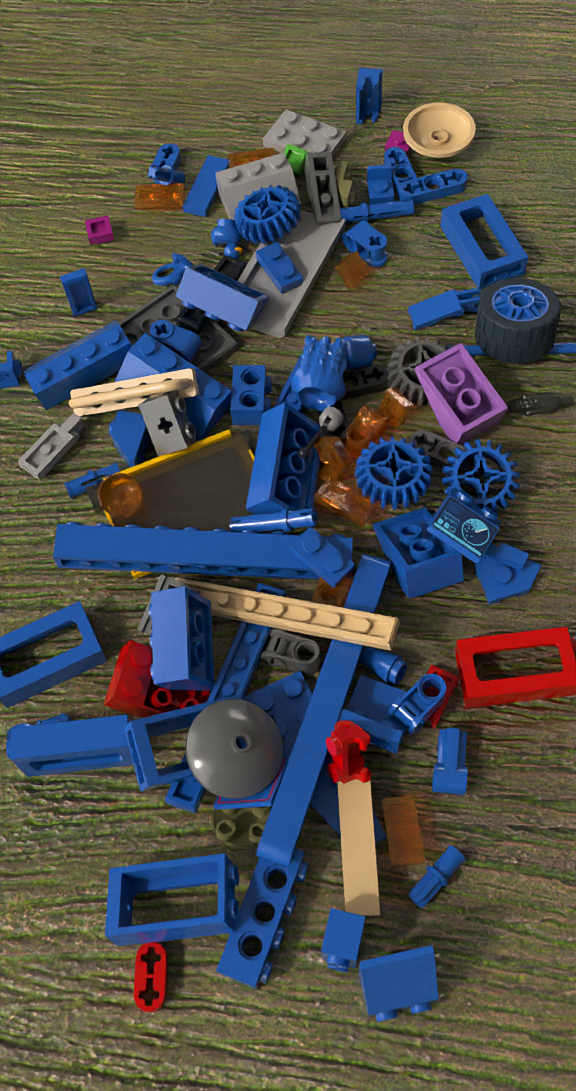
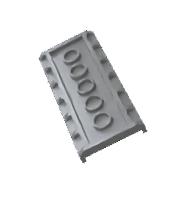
M301 210V220L297 222L298 227L291 229L292 234H285L283 239L278 238L275 240V242L278 241L303 276V283L282 294L255 258L257 250L271 245L273 242L268 241L265 245L260 242L238 279L239 282L270 296L255 324L250 329L277 338L286 335L346 227V219L342 218L341 222L316 224L314 214Z

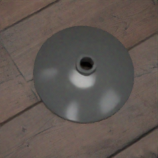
M227 699L211 704L194 719L186 738V758L192 774L204 788L220 797L241 799L259 793L274 780L282 763L283 743L277 725L263 709L248 701ZM237 738H240L245 742L244 749L237 747Z

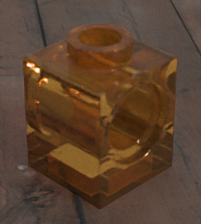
M320 577L311 602L343 608L351 588V578L345 577L334 589ZM331 595L335 596L337 600L327 602L324 598Z

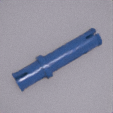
M409 199L369 205L360 203V206L341 207V220L342 218L346 219V223L362 220L368 222V220L413 215L414 204L413 200Z
M313 507L292 511L290 508H286L276 513L231 517L230 521L235 523H230L231 532L238 533L244 530H254L257 532L284 530L285 532H290L293 528L316 527L318 522L314 520H318L316 508Z

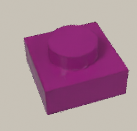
M392 130L385 144V151L391 147H398L403 149L408 157L412 148L405 141L403 132Z
M108 215L85 220L90 245L114 240Z

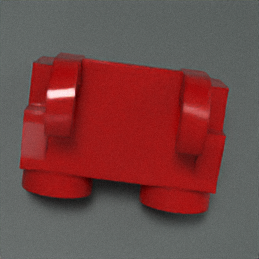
M342 720L334 725L335 730L331 731V736L326 738L327 749L332 755V763L327 765L329 777L334 783L341 781L343 784L354 779H358L363 783L371 781V772L363 766L364 757L360 754V750L366 751L368 749L367 745L370 744V735L351 721Z

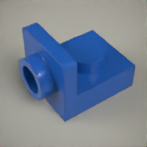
M390 164L367 167L369 204L394 202L391 179L392 167Z
M12 350L7 351V362L0 363V389L20 386L19 375H23L21 360L15 358Z

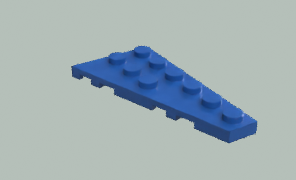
M297 671L244 697V701L257 705L273 719L282 738L283 755H291L312 697V692L301 671ZM328 752L310 807L341 837L338 782L334 783L329 777L327 765L332 763V755ZM373 811L375 845L386 840L387 836Z

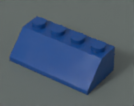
M115 320L24 369L25 377L45 410H48L70 398L71 390L90 387L118 372L132 345L120 324Z
M146 333L127 352L115 379V382L194 368L199 395L187 397L184 400L187 416L196 430V442L203 440L231 407L230 389Z
M286 402L262 413L246 510L255 515L281 512L282 509L290 508L291 511L313 508L323 434L309 450L308 457L305 459L300 458L298 450L305 447L321 427Z

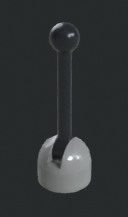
M327 407L319 417L321 428L305 447L298 450L300 458L305 459L308 457L309 450L325 430L334 431L342 424L344 420L343 415L338 409Z

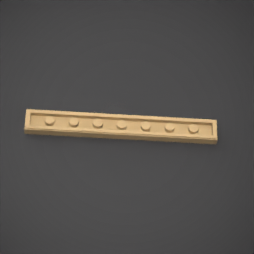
M179 577L175 578V580L199 590V595L211 601L212 616L390 651L392 650L400 624L399 619L396 617Z

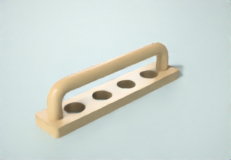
M194 368L71 390L69 406L74 409L76 415L85 416L136 407L146 400L143 396L151 395L150 397H154L170 391L178 390L183 398L198 396L199 389Z

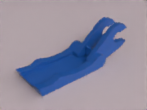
M481 288L463 291L454 289L409 306L408 314L413 322L414 331L451 316H461L465 311L478 312V305L476 304L479 303L481 295L472 296L482 292Z

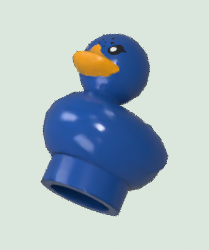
M218 219L217 227L211 232L212 243L216 247L219 244H226L224 255L237 260L241 252L244 251L243 248L237 245L241 242L242 235L238 232L235 220Z

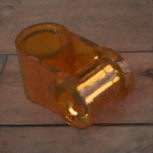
M364 405L346 430V454L353 459L361 457L362 450L369 449L370 442L376 443L384 435L390 423V417L386 415L382 417L370 411V407Z

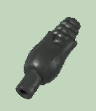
M543 392L533 395L522 394L520 399L510 400L507 407L511 413H525L526 416L551 414L557 412L560 407L573 406L574 398L573 395L559 396L558 393Z

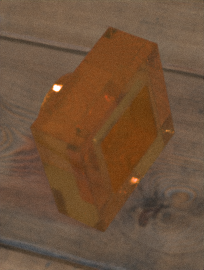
M357 251L350 253L334 267L347 288H353L370 273Z
M393 387L386 391L378 410L395 427L404 424L413 404Z

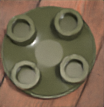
M272 806L214 809L211 817L212 829L216 837L231 848L241 850L256 848L259 845Z

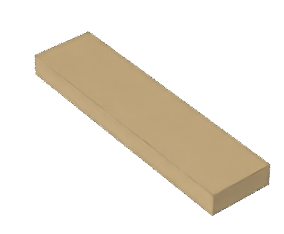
M358 779L345 784L339 781L338 799L345 912L365 916V918L380 917L370 781L363 783Z

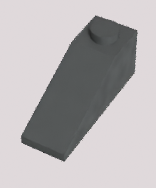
M332 152L307 153L304 174L306 189L316 224L341 222Z

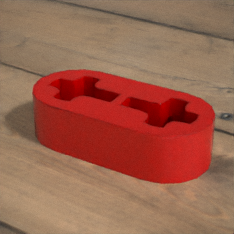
M157 942L143 944L138 949L135 959L134 1002L138 1008L148 1013L159 1011L167 999L169 957L166 949ZM152 949H155V953L161 956V960L154 963V974H150V965L144 962V956H149ZM149 980H153V990L159 992V998L153 999L151 1006H148V1002L142 999V993H146L149 990Z

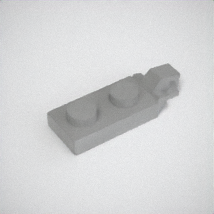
M73 413L64 423L60 422L57 425L53 423L18 460L19 466L38 480H41L79 439V434L85 427L82 418Z

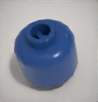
M353 335L343 338V340L347 341V349L344 353L347 371L372 365L373 360L377 356V347L368 336Z

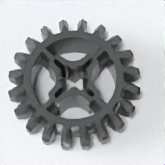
M417 336L414 338L413 343L407 339L403 346L398 345L396 347L395 353L391 354L390 363L387 366L388 382L392 383V391H399V399L406 396L408 397V405L414 400L417 401L418 407L422 406L423 402H426L431 407L415 372V367L448 350V344L441 347L439 339L433 343L430 342L429 336L424 341H421ZM416 359L415 363L409 364L408 367H403L409 360Z

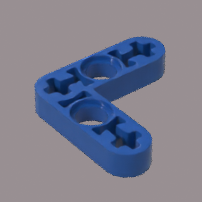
M391 147L385 151L384 165L390 164L392 167V184L400 201L412 199L415 205L458 194L466 189L468 177L467 173L462 169H451L417 178L403 149ZM403 173V174H407L408 177H407V178H399V177H397V175ZM434 184L439 186V188L433 190L429 189L427 186Z

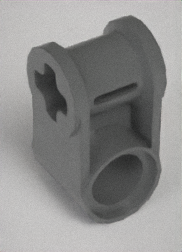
M272 629L269 636L271 640L266 652H262L260 657L263 662L276 668H284L294 672L301 671L303 675L315 674L320 669L322 661L319 647L315 641L293 635L281 629ZM306 653H311L314 655V657L308 661H303L300 659V657Z

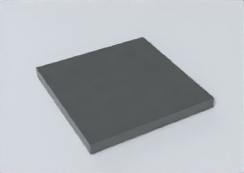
M173 284L118 322L132 346L144 333L151 336L150 327L155 321L166 320L176 325V318L185 307L182 304V300L175 297L178 291L176 285ZM210 319L200 334H196L201 339L202 346L190 363L206 373L238 350L239 342L216 321Z

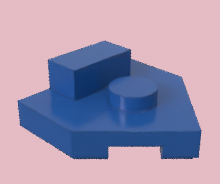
M501 542L499 547L490 543L478 564H475L474 571L484 589L488 604L492 605L506 598L528 594L541 565L528 560V553Z

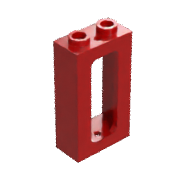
M568 627L466 638L456 641L454 653L465 708L576 695V660L574 656L576 655V641L574 637H570ZM554 645L559 649L563 671L556 673L480 681L476 676L473 656L482 653Z

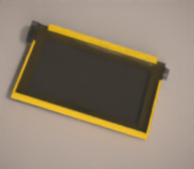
M228 429L195 442L186 449L156 457L105 477L103 482L88 486L85 489L95 513L104 511L110 525L113 527H125L126 525L133 524L142 528L153 529L156 526H166L174 530L194 527L200 531L226 529L231 532L230 523H235L230 521L231 517L255 515L246 510L255 458L249 448L253 446V441L248 431L241 433L240 429L230 432ZM131 571L134 580L152 573Z

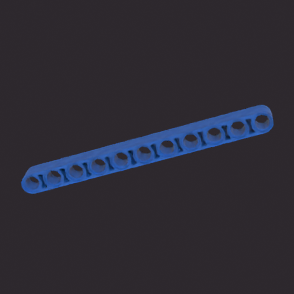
M363 554L343 608L375 614L392 562ZM332 639L262 833L256 856L286 867L290 866L329 752L326 746V738L330 737L331 731L335 730L334 725L338 722L364 645Z

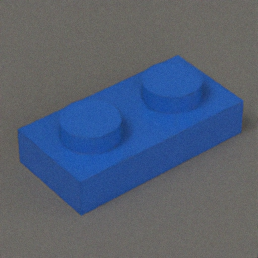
M278 241L256 251L255 258L281 294L303 283V276Z
M311 526L290 546V551L334 589L355 567V564Z

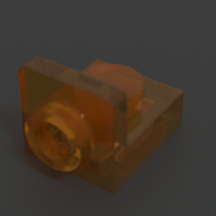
M320 437L313 445L319 453L320 459L325 463V466L318 474L320 480L339 481L346 475L347 470L354 463L339 437Z

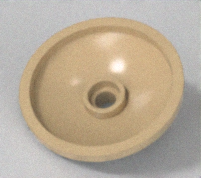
M436 102L414 109L405 119L403 135L407 144L416 152L427 157L446 158L463 152L471 145L475 137L476 127L471 115L461 107L449 103Z

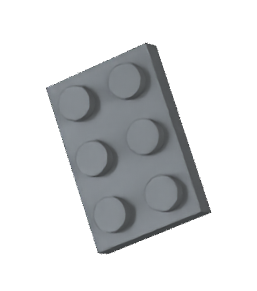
M285 109L264 136L263 146L283 153L287 144H290L309 153L332 152L333 158L347 139V131Z

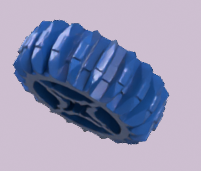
M269 185L268 188H263L261 186L260 190H252L251 195H245L244 201L238 202L239 207L235 209L234 216L236 227L242 238H245L247 242L253 241L255 245L260 242L265 245L268 241L274 243L278 238L283 239L285 234H292L291 229L298 227L297 222L301 220V206L297 196L288 187L282 188L281 185H277L274 188L272 185Z
M393 435L390 441H385L381 437L378 445L370 442L369 449H363L361 457H358L356 461L355 477L357 479V487L362 489L364 498L370 496L372 505L380 501L383 509L387 504H392L394 511L398 504H402L407 508L409 500L417 503L419 496H424L427 493V488L431 485L432 478L430 476H432L433 469L430 465L429 456H424L425 451L423 447L416 449L415 440L407 444L405 437L400 441H395ZM392 466L394 467V473H396L395 479L393 478V472H391Z
M477 439L474 445L475 448H472L469 442H465V452L457 447L454 450L457 458L448 456L447 462L451 466L443 467L442 472L450 476L442 478V484L451 485L444 490V493L448 495L451 489L456 492L462 490L459 484L470 486L475 490L476 497H478V499L473 498V503L480 508L484 506L489 507L497 514V504L505 509L508 506L506 499L514 500L516 497L511 490H518L520 484L512 480L518 479L521 474L511 470L516 468L518 463L517 461L508 463L507 460H509L512 453L509 451L502 455L500 453L503 449L502 444H499L496 450L491 448V440H488L485 447H482L481 440ZM475 458L474 470L465 472L464 475H457L459 467L465 461ZM485 458L495 462L502 472L490 469L486 465ZM479 468L482 477L488 478L485 480L483 487L479 479H474L478 474ZM498 481H504L502 491L495 497L487 499L488 486L497 484Z

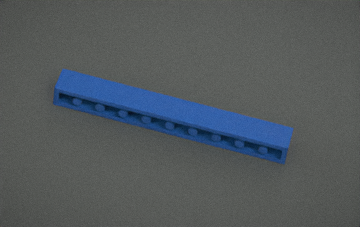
M79 522L57 524L53 558L58 568L323 580L290 551V546L302 534L288 535L281 531H275L271 534H260L254 530H244L238 533L229 532L226 529L200 531L194 527L174 530L166 526H156L153 529L142 528L133 524L126 525L125 527H113L107 523H98L95 526L83 525ZM332 534L329 537H324L352 561L353 538H346L341 534ZM352 571L342 581H350Z

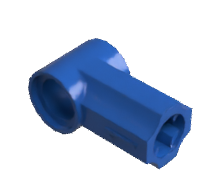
M456 728L439 730L437 763H434L432 792L465 796L468 768L465 766L467 732Z

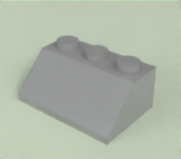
M285 153L215 173L218 194L229 219L235 220V209L239 207L238 202L244 201V196L251 195L252 190H260L261 186L263 188H268L269 185H272L274 188L277 185H281L282 188L288 187L297 196L301 206L293 170Z

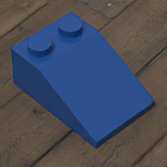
M425 507L372 524L387 561L392 562L391 569L397 583L409 599L464 581L462 554L427 531L432 515Z
M432 945L359 962V978L368 1017L376 1016L377 1022L398 1018L397 1011L407 1008L411 1009L412 1014L432 1010L431 1003L437 1002L439 999L435 955Z

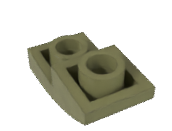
M338 161L337 193L340 208L354 207L356 202V192H353V181H351L352 173H348V162Z

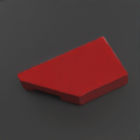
M431 664L427 674H437L442 677L446 684L444 703L428 719L431 728L436 729L460 677ZM427 687L423 690V693L428 697L439 695V691L434 687Z

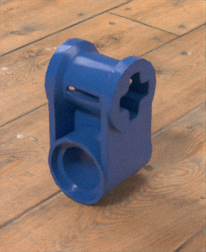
M362 220L342 235L346 248L350 252L355 253L368 265L380 267L387 262L388 255L385 251L387 238L384 234L374 229L367 221Z
M158 320L150 327L152 338L189 363L202 346L199 336L169 321Z
M437 674L424 675L411 689L393 703L388 713L392 717L396 716L408 727V732L414 735L444 703L445 681ZM427 687H434L439 691V695L428 697L423 693V690Z

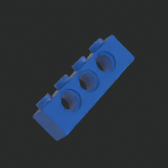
M295 849L289 867L259 857L239 910V919L235 920V933H230L216 970L217 973L258 990L260 983H267L273 967V963L268 962L273 948H280L285 934V929L281 928L285 914L291 916L297 901V896L293 895L297 881L303 883L309 868V863L305 862L306 856L304 851ZM280 873L287 877V882L281 889H273L269 886V880L274 874ZM263 906H271L275 909L273 919L266 923L257 920L258 910ZM259 939L262 942L261 952L254 957L247 956L244 953V946L247 941Z

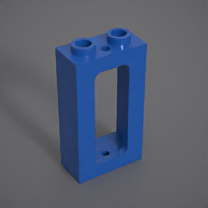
M488 194L442 209L440 227L477 288L484 289L500 280L525 275L528 256ZM483 217L507 256L488 260L465 222Z
M80 601L0 637V658L75 623L83 638L81 645L10 678L4 677L0 666V701L6 708L107 662L106 656Z
M241 694L130 721L124 727L140 792L194 777L188 762L157 769L149 738L190 728L194 719L206 707L227 699L243 700ZM237 738V747L244 749L245 742L242 739Z
M128 715L14 727L11 728V739H8L6 742L7 756L27 777L133 765L124 727L131 720Z
M223 853L110 868L105 937L117 946L235 933V920L239 919L240 914L239 904L235 898V886L239 885L237 865H234L228 856ZM218 884V913L214 916L133 925L132 923L133 899L139 893Z

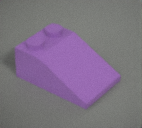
M462 343L415 367V372L441 428L448 438L457 444H462L500 423L508 409Z

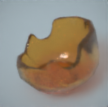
M124 473L109 475L101 483L97 493L102 509L111 516L122 520L134 517L142 509L145 500L142 486L135 479Z

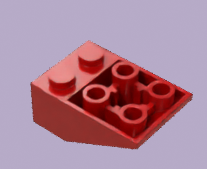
M130 640L120 649L103 705L130 715L145 718L206 703L210 691L168 690L155 685L150 671L153 663V649Z

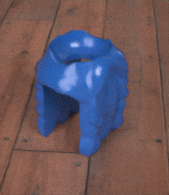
M306 336L305 347L301 357L302 361L291 381L292 390L296 394L298 401L305 408L323 412L325 408L332 407L345 396L346 387L343 381V373L347 367L346 359H344V353L347 349L346 340L337 338L334 343H331V338L328 336H324L320 341H317L315 336Z

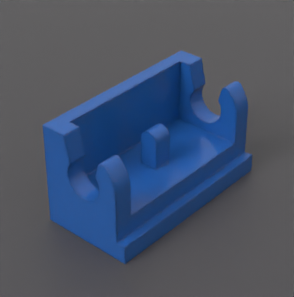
M359 68L356 84V124H363L366 115L372 116L373 124L378 119V113L382 109L383 69Z

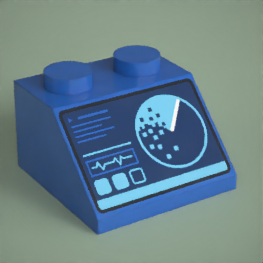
M451 489L432 516L427 531L478 564L498 532L501 521L497 519L499 516L490 508L485 506L480 508L474 504V499L462 490L456 492Z

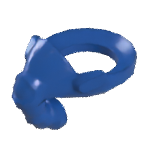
M173 253L174 262L159 267L152 275L153 283L158 286L171 283L177 285L182 280L186 267L193 266V263L186 256ZM174 268L170 275L158 277V274L163 270Z

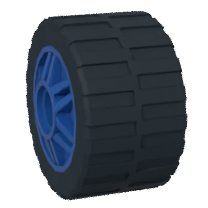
M509 278L492 283L487 289H484L479 298L475 328L477 345L489 357L505 363H531L532 361L542 359L543 356L550 352L555 343L561 313L560 299L545 284L543 285L538 281L527 278Z

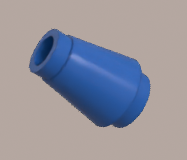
M369 646L364 649L360 657V663L364 664L387 684L391 682L398 684L404 677L408 663L403 661L402 656Z

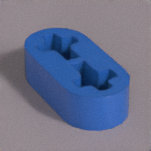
M171 143L164 144L158 150L152 165L159 167L168 165L173 170H177L181 161L179 147ZM153 179L155 183L161 184L159 181Z

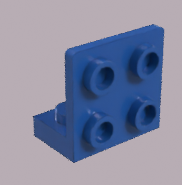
M362 675L359 677L347 709H342L338 722L342 720L353 722L370 735L371 745L397 754L407 726L396 716L392 717L388 711L393 703L406 691Z

